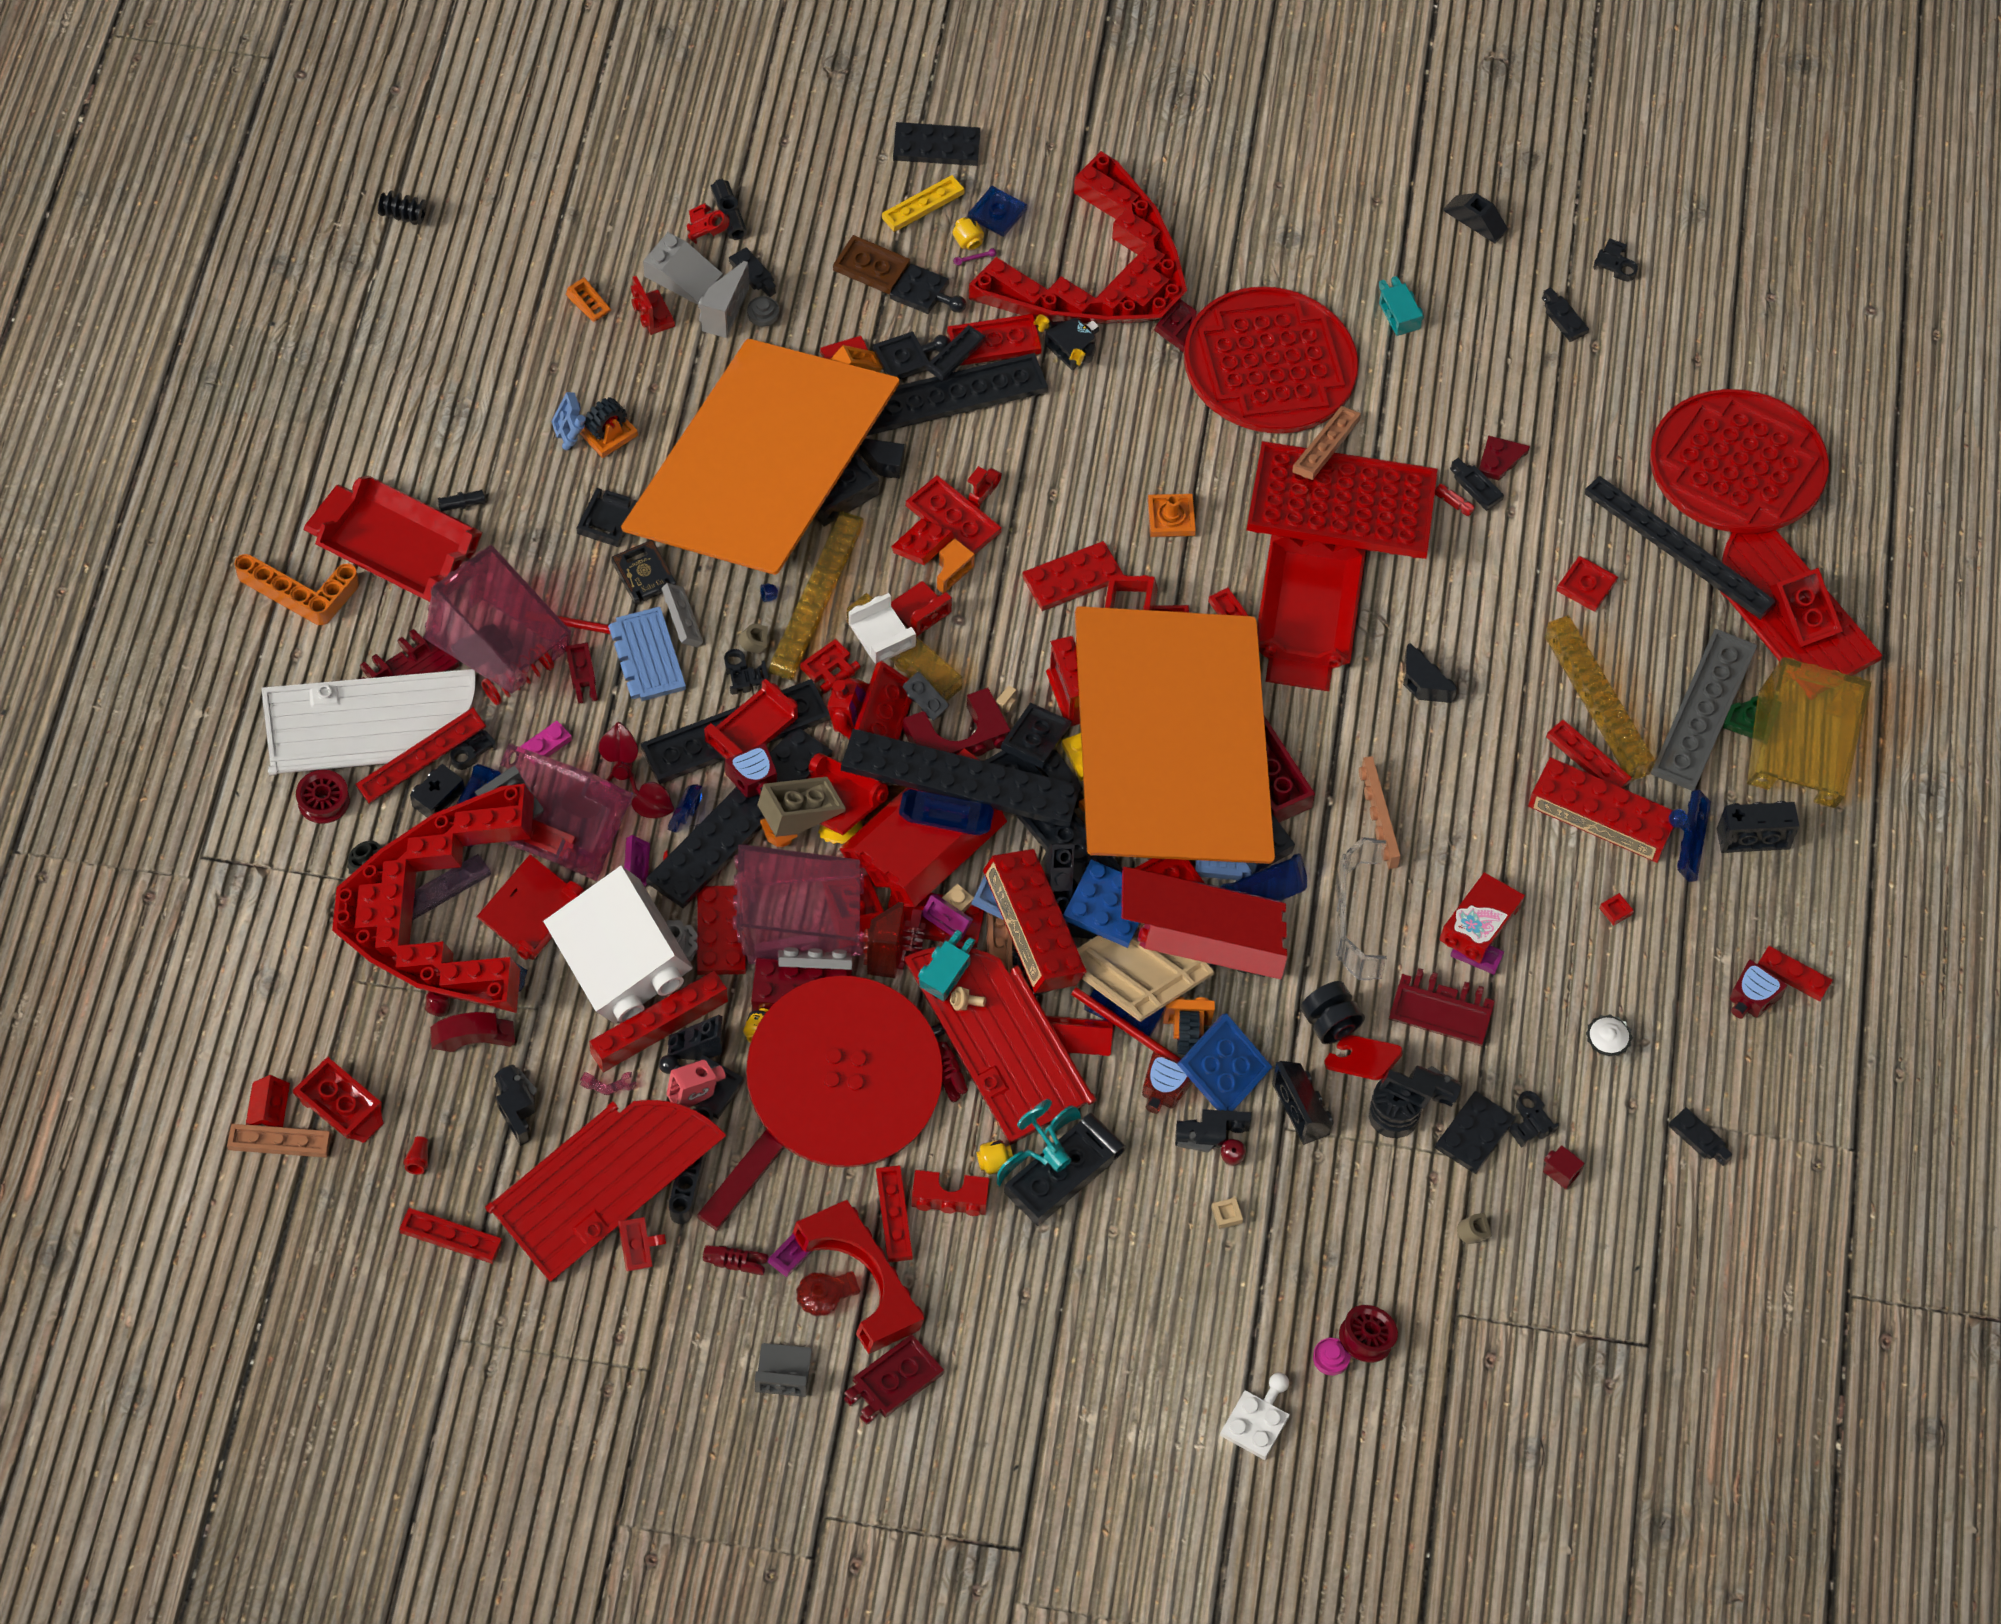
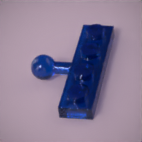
M1701 790L1691 792L1690 801L1688 802V814L1681 809H1675L1669 814V823L1673 827L1681 828L1684 831L1677 870L1688 882L1697 881L1711 806V801Z

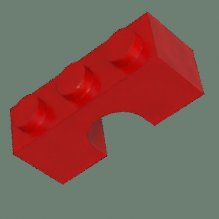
M915 1170L912 1207L921 1211H929L930 1209L941 1210L948 1214L962 1212L970 1216L986 1215L989 1188L988 1177L964 1175L963 1186L957 1191L949 1192L944 1190L939 1184L940 1172Z

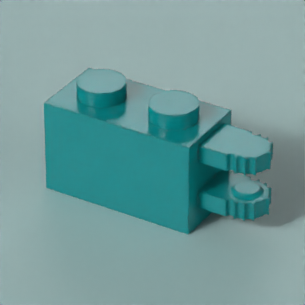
M1398 276L1391 278L1393 286L1389 288L1385 280H1381L1379 282V289L1381 291L1379 305L1396 336L1419 330L1424 314L1421 307L1417 306L1413 292L1409 291L1405 283H1401Z
M959 930L955 931L948 942L945 941L942 946L938 945L931 956L933 958L928 966L924 965L918 974L920 987L943 1002L971 963L968 953L972 949L975 940L969 938L960 950L956 947V944L962 937V932Z

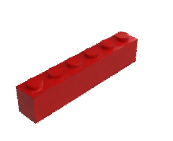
M712 971L590 1040L589 1045L592 1057L603 1072L611 1069L727 1003L726 986L716 972Z

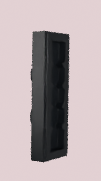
M968 325L926 365V370L944 381L985 342L986 336Z

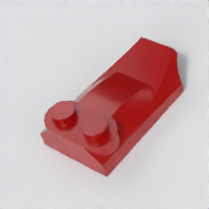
M328 1056L293 1089V1094L300 1099L303 1106L311 1108L346 1138L365 1143L384 1124L381 1113V1101Z

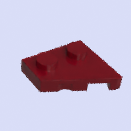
M1179 299L1158 322L1154 331L1184 353L1187 333L1196 317L1197 311Z
M1488 435L1479 470L1487 478L1499 481L1506 475L1508 470L1517 464V461L1523 455L1526 456L1528 454L1530 446Z

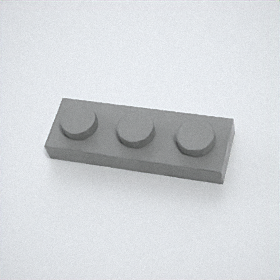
M666 583L661 589L679 640L686 645L700 646L703 640L684 587Z
M787 947L784 950H779L778 964L779 967L851 970L852 956L851 953L841 949L823 952V950L818 948L799 951L797 948Z

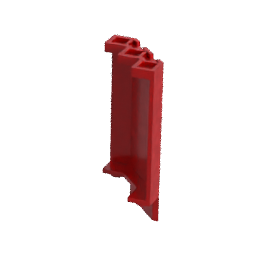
M369 475L358 477L353 484V491L341 485H336L305 524L303 530L317 537L316 545L429 602L438 600L444 595V586L448 581L453 582L463 570L461 564L466 557L471 559L475 554L483 533Z
M1271 535L1257 624L1259 652L1268 658L1265 682L1330 691L1332 669L1348 664L1351 661L1365 549Z
M965 748L957 754L979 760ZM907 787L839 849L850 867L865 868L875 887H890L900 906L916 907L1007 823V820L1003 815V811Z
M1123 866L1121 918L1144 924V928L1141 927L1138 934L1139 946L1152 951L1282 980L1287 960V949L1283 948L1284 939L1287 938V922L1282 921L1283 913L1286 912V903L1158 872L1143 871Z

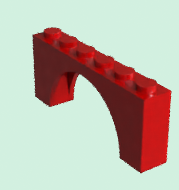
M844 1200L796 1222L792 1234L796 1237L795 1239L802 1250L805 1252L835 1250L846 1253L864 1264L876 1280L880 1297L879 1306L871 1316L860 1322L856 1332L857 1337L868 1354L920 1331L924 1321V1314L921 1308L915 1305L908 1288L902 1285L898 1279L897 1271L893 1266L889 1265L883 1249L876 1245L870 1229L863 1225L857 1209L852 1207L848 1200Z

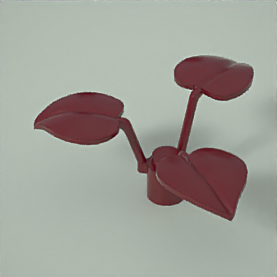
M619 721L603 735L599 742L601 756L608 762H614L612 772H610L608 778L597 791L589 782L576 783L568 789L562 801V808L566 812L580 818H592L600 813L603 803L598 795L602 793L612 778L615 777L618 780L629 778L633 792L636 794L631 802L636 813L646 818H661L674 811L670 795L661 784L647 782L640 787V790L637 789L634 780L635 775L631 771L633 762L638 755V745L631 732Z

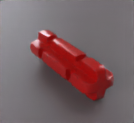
M1442 483L1436 487V496L1441 499L1445 498V502L1457 510L1461 509V513L1466 516H1470L1473 513L1475 506L1469 501L1465 502L1466 499L1453 490H1448V487Z

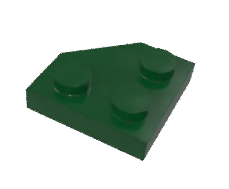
M1758 695L1752 697L1750 701L1741 704L1740 702L1735 703L1730 707L1723 728L1767 744L1781 702Z

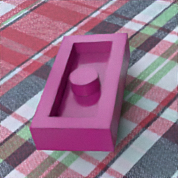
M555 721L521 745L520 749L536 766L572 741V736L558 721Z

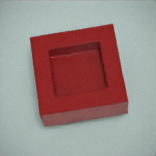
M1620 893L1601 903L1599 907L1613 926L1630 917L1634 912Z

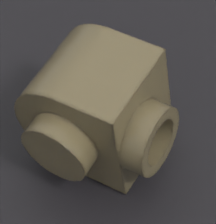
M760 624L749 625L739 635L741 647L749 652L761 653L769 645L768 626Z
M1485 1213L1474 1214L1459 1222L1457 1226L1460 1239L1467 1244L1480 1243L1492 1237Z

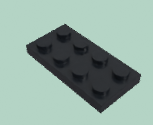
M896 122L893 161L978 166L981 127Z

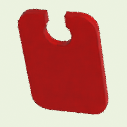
M1349 1035L1343 1037L1336 1046L1337 1049L1352 1050V1052L1346 1057H1338L1336 1054L1330 1053L1325 1058L1324 1064L1326 1069L1371 1080H1380L1399 1061L1403 1055V1050L1401 1046Z

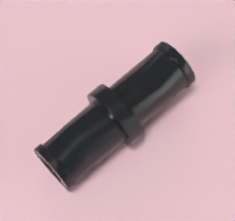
M482 489L468 493L457 492V495L438 498L441 512L457 508L464 510L467 506L485 504Z

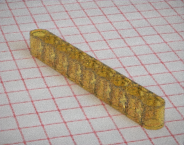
M840 512L771 660L770 674L788 680L793 679L861 533L864 518L847 512Z

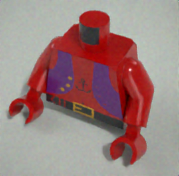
M856 678L835 681L832 685L833 690L827 707L834 731L841 733L848 739H850L852 730L855 727L869 683Z

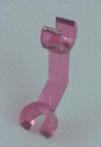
M584 1072L580 1079L582 1081L580 1085L586 1089H594L603 1095H610L622 1089L633 1090L636 1087V1081L627 1084L625 1080L632 1077V1072H626L620 1080L606 1085L596 1080L593 1075Z

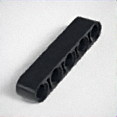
M699 1105L693 1109L714 1123L713 1112L708 1106ZM707 1153L695 1162L697 1163L696 1166L689 1167L674 1180L669 1200L670 1217L674 1223L685 1224L692 1217ZM684 1184H689L692 1186L689 1189L681 1188V1186ZM679 1206H683L686 1208L682 1212H678L675 1210Z

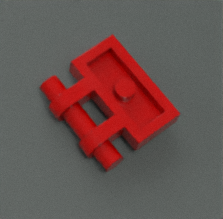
M834 639L800 663V669L814 683L821 679L825 681L820 686L824 694L829 690H833L832 685L835 681L853 677L861 666L857 661L850 665L846 662L850 659V652L837 639ZM839 667L841 671L833 676L830 672Z

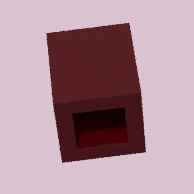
M1561 1145L1556 1152L1551 1150L1545 1157L1544 1162L1546 1164L1543 1172L1567 1190L1581 1174L1585 1163Z

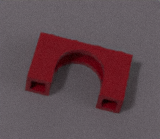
M988 687L967 695L966 707L977 727L976 731L967 739L950 741L942 738L935 732L924 711L903 718V731L909 743L953 754H958L965 748L975 757L982 756L987 751L995 748L1001 749L1002 742L1011 730Z

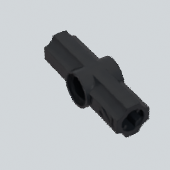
M724 179L716 180L711 185V191L718 210L729 217L730 223L726 229L729 239H742L747 234V229L738 208V200L734 197L728 181Z

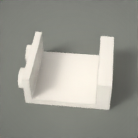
M889 593L877 596L872 601L864 605H858L849 611V625L875 665L880 661H885L916 646L915 631L912 627L906 629L891 607V595Z

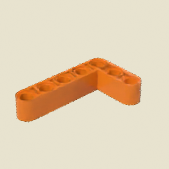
M249 554L239 555L234 562L239 581L316 625H325L330 622L359 587L356 568L349 563L340 565L321 588L315 592Z

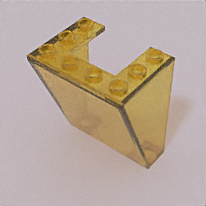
M1783 657L1758 692L1747 784L1770 790L1777 779L1818 790L1819 792L1813 802L1836 808L1846 794L1872 682L1861 677L1846 675L1836 670L1821 668L1815 664H1807L1793 658ZM1757 778H1765L1768 781H1759ZM1830 796L1832 800H1827L1823 797Z

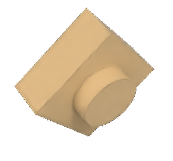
M1010 685L1007 686L996 700L1003 716L1007 711L1011 712L1017 704L1016 689Z
M956 884L942 897V899L963 913L972 905L971 903L974 898L959 884Z
M1236 1197L1212 1203L1211 1208L1218 1229L1243 1223V1217Z

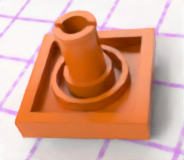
M1193 494L1148 495L1150 537L1195 536Z

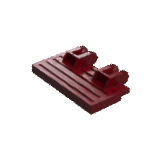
M415 629L409 631L410 637L418 646L413 648L403 637L397 640L400 647L409 656L408 658L401 651L385 663L378 654L372 656V661L380 670L378 673H375L366 662L361 663L360 667L368 678L453 671L459 667V662L431 632L422 638Z
M1418 968L1413 986H1409L1412 976L1401 975L1389 1020L1482 1047L1495 1003L1494 1000L1485 998L1483 1007L1479 1006L1484 990L1483 986L1477 988L1475 1002L1471 1004L1465 1002L1466 995L1470 989L1469 982H1464L1460 999L1457 1000L1458 990L1439 984L1436 993H1433L1438 973L1433 972L1430 976L1427 991L1418 988L1424 974V969Z

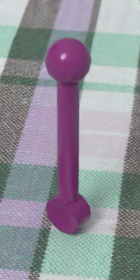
M991 248L988 252L963 258L955 257L953 263L959 266L965 261L986 256L994 257L997 252L994 248Z

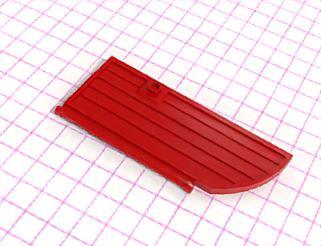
M1777 530L1762 533L1732 532L1726 543L1721 561L1773 599L1770 586L1810 571ZM1720 591L1803 689L1809 700H1813L1817 694L1882 659L1883 655L1829 591L1828 594L1843 632L1799 647L1776 603L1760 620Z
M936 947L921 950L904 957V961L919 987L918 974L924 965L928 966L933 959L931 956ZM972 948L968 953L971 963L951 993L957 987L969 989V995L986 997L985 1007L968 1005L967 1010L956 1011L950 1002L951 993L943 1002L921 987L920 989L1008 1143L1012 1145L1037 1131L1032 1123L1023 1130L1019 1129L1017 1124L1024 1114L1034 1109L1040 1102L1046 1099L1052 1101L1050 1108L1036 1119L1039 1126L1043 1128L1051 1124L1052 1120L1068 1106L1074 1105L1079 1109L1087 1103L1088 1105L1095 1103L1097 1099L1086 1085L1023 977L1020 967L1016 966L1008 973L1000 958Z
M661 1100L633 1101L619 1113L617 1104L612 1101L606 1106V1109L493 1202H489L485 1209L490 1214L493 1213L548 1281L552 1282L619 1226L618 1221L629 1218L724 1139L726 1134L707 1117L680 1104Z

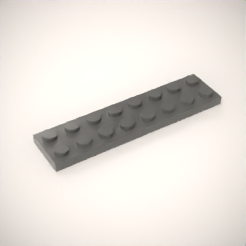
M1714 629L1655 761L1651 775L1691 791L1695 790L1758 645Z

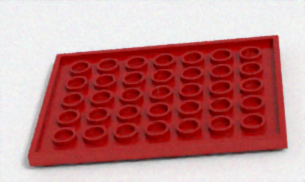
M1265 441L1261 442L1246 531L1413 558H1427L1437 468L1334 452L1315 478L1311 480L1293 473V465L1307 448Z

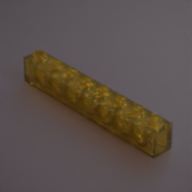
M1567 615L1549 622L1545 639L1622 770L1632 777L1631 781L1650 775L1655 759L1572 619Z

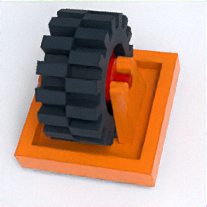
M611 397L602 399L601 403L598 401L596 403L597 406L590 408L592 411L587 412L586 415L588 417H586L584 422L585 426L582 432L579 433L602 458L638 436V430L625 418L627 417L626 410Z
M1178 997L1164 1007L1163 1024H1173V1039L1178 1040L1177 1052L1179 1055H1186L1203 1036L1204 1025L1211 1026L1215 1001H1210L1205 997H1198L1195 1000H1185L1184 997Z

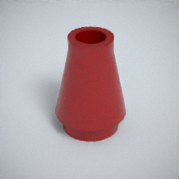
M422 1136L414 1138V1142L403 1161L407 1172L420 1175L428 1168L429 1141L427 1138Z

